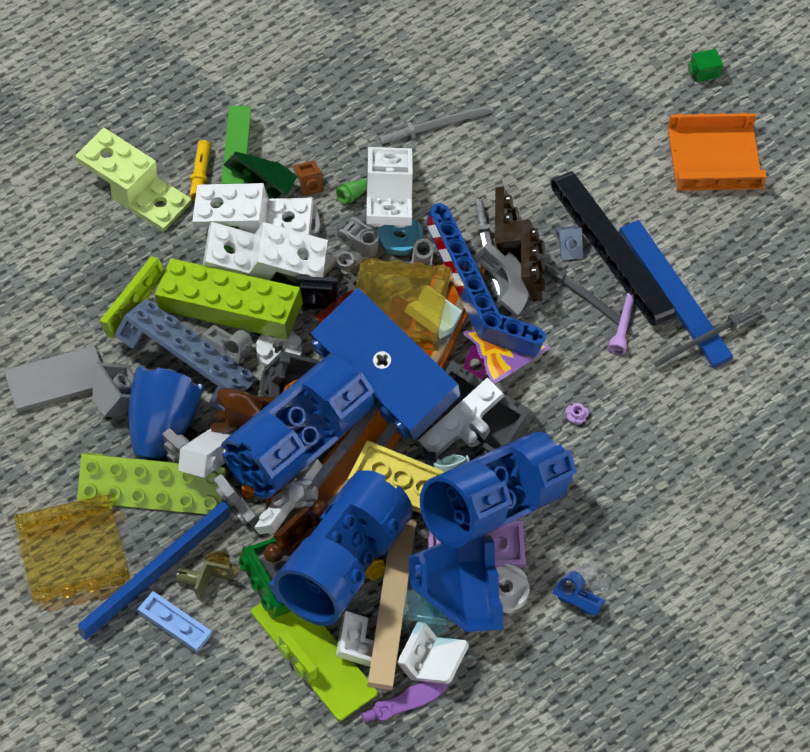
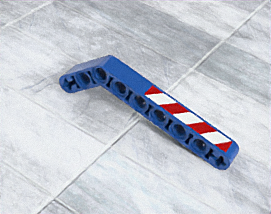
M434 204L427 217L426 227L478 337L486 342L526 356L533 357L538 355L546 339L545 332L539 327L499 314L450 209L445 204Z

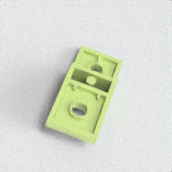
M104 127L75 155L76 162L110 183L113 200L162 232H165L192 204L190 197L157 177L156 161ZM104 153L112 154L110 158H103L101 155ZM158 201H163L166 203V206L156 207L154 204Z

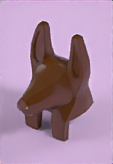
M235 388L219 389L216 400L221 406L225 407V411H216L214 420L226 421V423H212L211 432L229 433L238 430L275 398L254 396Z

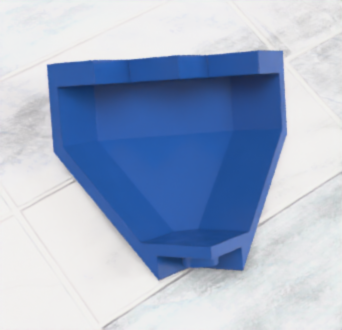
M484 535L464 546L456 548L440 543L409 556V580L412 589L465 632L503 630V606L499 598V574L495 567V543L491 535Z

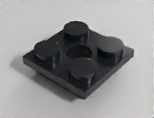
M307 274L296 275V287H300L303 302L301 309L321 311L336 309L338 278H333L332 276L312 277Z

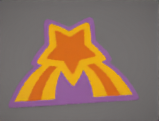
M475 330L463 332L466 337L476 344L480 358H484L487 374L493 384H496L550 349L549 346L543 344L539 354L531 357L486 342L478 337Z

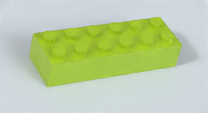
M170 258L154 294L158 307L165 312L288 340L303 304L300 287Z

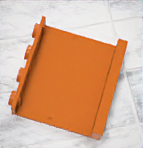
M756 113L670 115L668 135L676 191L763 189L767 176L766 170L760 169L753 127Z

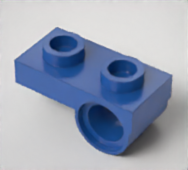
M576 571L568 572L556 584L552 593L558 596V599L562 602L572 603L580 607L579 609L582 612L595 616L603 608L606 601L583 589L585 585L584 577ZM566 581L574 583L575 589L569 588Z

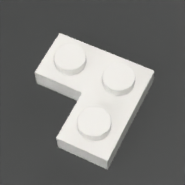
M348 611L344 612L341 619L336 657L370 667L374 641L366 638L367 617Z

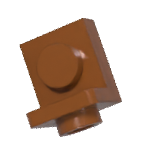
M315 161L293 166L294 174L298 176L297 179L300 182L303 196L324 191L322 174Z

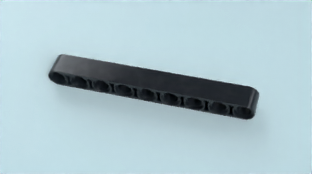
M569 171L551 179V188L578 227L582 228L586 238L626 292L630 295L633 294L634 303L652 326H657L674 318L675 309L670 300L576 174Z

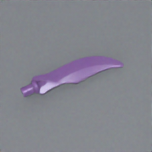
M424 682L407 687L398 697L376 702L372 710L361 713L364 723L374 719L385 722L391 716L432 702L447 689L450 683Z

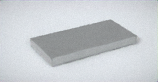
M95 346L4 370L16 412L26 411L93 392L94 365L97 362L100 363Z

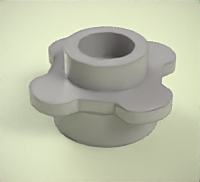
M343 251L337 255L336 265L333 268L339 269L343 275H349L350 270L357 267L359 262L350 252Z

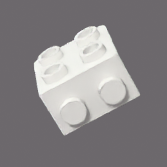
M417 622L397 664L411 680L448 684L452 681L469 644L466 640L436 637L426 623Z

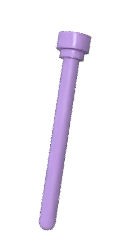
M627 293L617 333L609 341L608 351L615 354V350H618L616 354L621 356L626 353L628 344L625 335L634 305L633 294Z

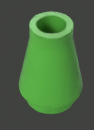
M362 178L357 181L340 184L339 188L336 189V196L339 202L342 204L354 202L367 191V180Z

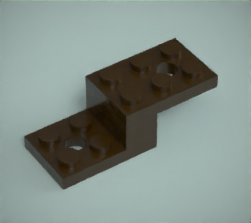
M504 186L495 188V245L504 256L510 251L521 264V279L533 302L542 301V291H545V282L542 278V272H545V263L542 259V253H545L544 241L539 239L537 227L534 228L530 219L516 221L519 220V211L513 205L511 194L508 195Z

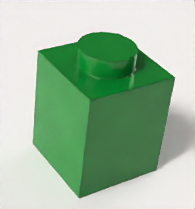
M716 49L692 53L690 63H688L689 74L694 76L696 83L720 78L723 69L722 60Z

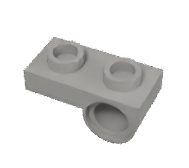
M213 325L201 335L204 341L212 343L216 350L223 355L230 356L238 364L250 354L252 349V338L244 330H238L231 335Z
M169 428L162 434L165 442L163 446L168 452L166 457L169 462L179 463L180 448L190 441L184 435H177Z

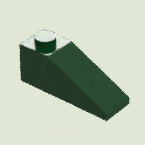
M236 151L224 163L225 167L247 183H263L269 199L284 198L298 177L280 163Z

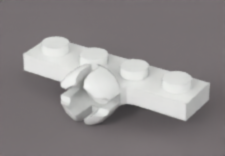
M486 378L423 435L418 442L426 451L436 452V458L458 439H462L470 447L480 445L481 443L477 440L478 436L475 433L485 440L490 432L488 425L482 420V417L504 397L503 393Z
M318 459L311 462L272 498L271 505L260 515V520L254 527L259 535L276 532L292 509L311 507L314 501L318 500L317 487L310 486L312 480L323 466Z

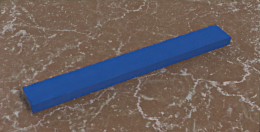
M640 220L620 227L619 233L670 300L675 309L676 316L691 338L694 340L715 329ZM719 334L697 345L712 368L726 363L733 358V354Z
M224 501L218 504L78 624L79 635L86 641L230 517L229 506Z

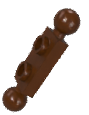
M315 500L311 507H303L273 535L277 544L272 543L265 548L264 556L266 560L270 563H277L282 560L284 555L290 556L305 538L310 537L319 525L317 519H320L321 515L328 508V504L323 500Z

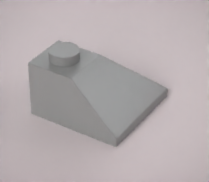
M97 362L94 365L92 399L97 405L98 411L104 417H120L129 410V398L134 373L127 364Z

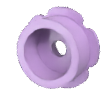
M574 403L566 408L565 413L570 423L578 425L586 421L588 410L582 404Z

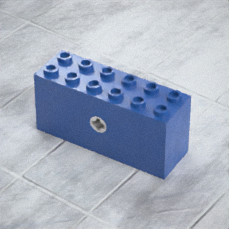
M359 288L311 332L313 338L311 343L315 347L314 350L322 358H325L327 355L338 356L348 362L358 372L363 373L375 391L372 393L374 405L381 411L380 415L388 423L393 421L397 427V432L404 439L409 437L414 442L460 397L458 384Z

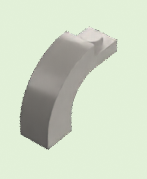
M488 242L476 253L474 258L494 275L499 284L500 294L495 303L499 314L514 319L522 311L528 298V291L521 279V264L510 251L504 256L496 247Z

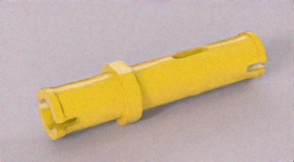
M201 140L197 143L194 170L190 176L191 189L189 197L192 201H195L197 185H206L208 181L206 173L211 143L206 140Z

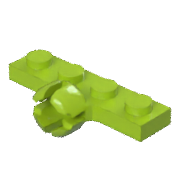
M151 256L99 320L107 337L115 339L114 334L124 316L145 299L150 301L149 296L159 284L165 272L159 258Z

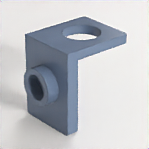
M578 226L555 228V231L559 233L561 260L584 258L582 228Z

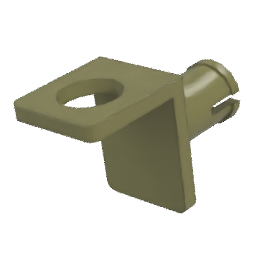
M204 561L199 572L180 567L178 572L181 573L176 574L177 583L195 586V594L197 599L201 601L211 576L232 581L235 578L231 566L210 561ZM216 569L223 570V571H225L226 573H221V572L217 571Z

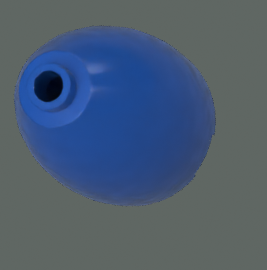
M141 366L136 368L130 391L128 410L130 440L136 458L160 461L168 454L163 446L165 442L162 434L169 428L177 435L185 434L199 407L204 386L200 384L196 386L192 384V378L171 370L157 367V370L146 371L147 368Z

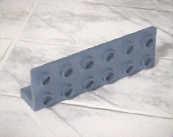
M147 299L124 316L114 334L116 338L132 349L138 345L142 335L146 334L215 383L218 387L211 397L209 404L219 411H225V407L221 406L216 400L219 389L235 388L246 392L258 379L250 370L234 362L230 356L220 353L212 343L204 341L192 329L185 327L174 316L167 314L156 303Z

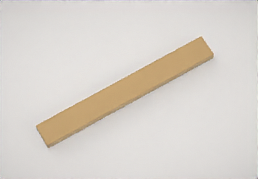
M417 519L409 520L387 553L367 687L386 690L393 689L409 578V556L412 555Z

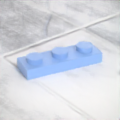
M154 591L138 608V614L195 653H198L212 636L210 629Z

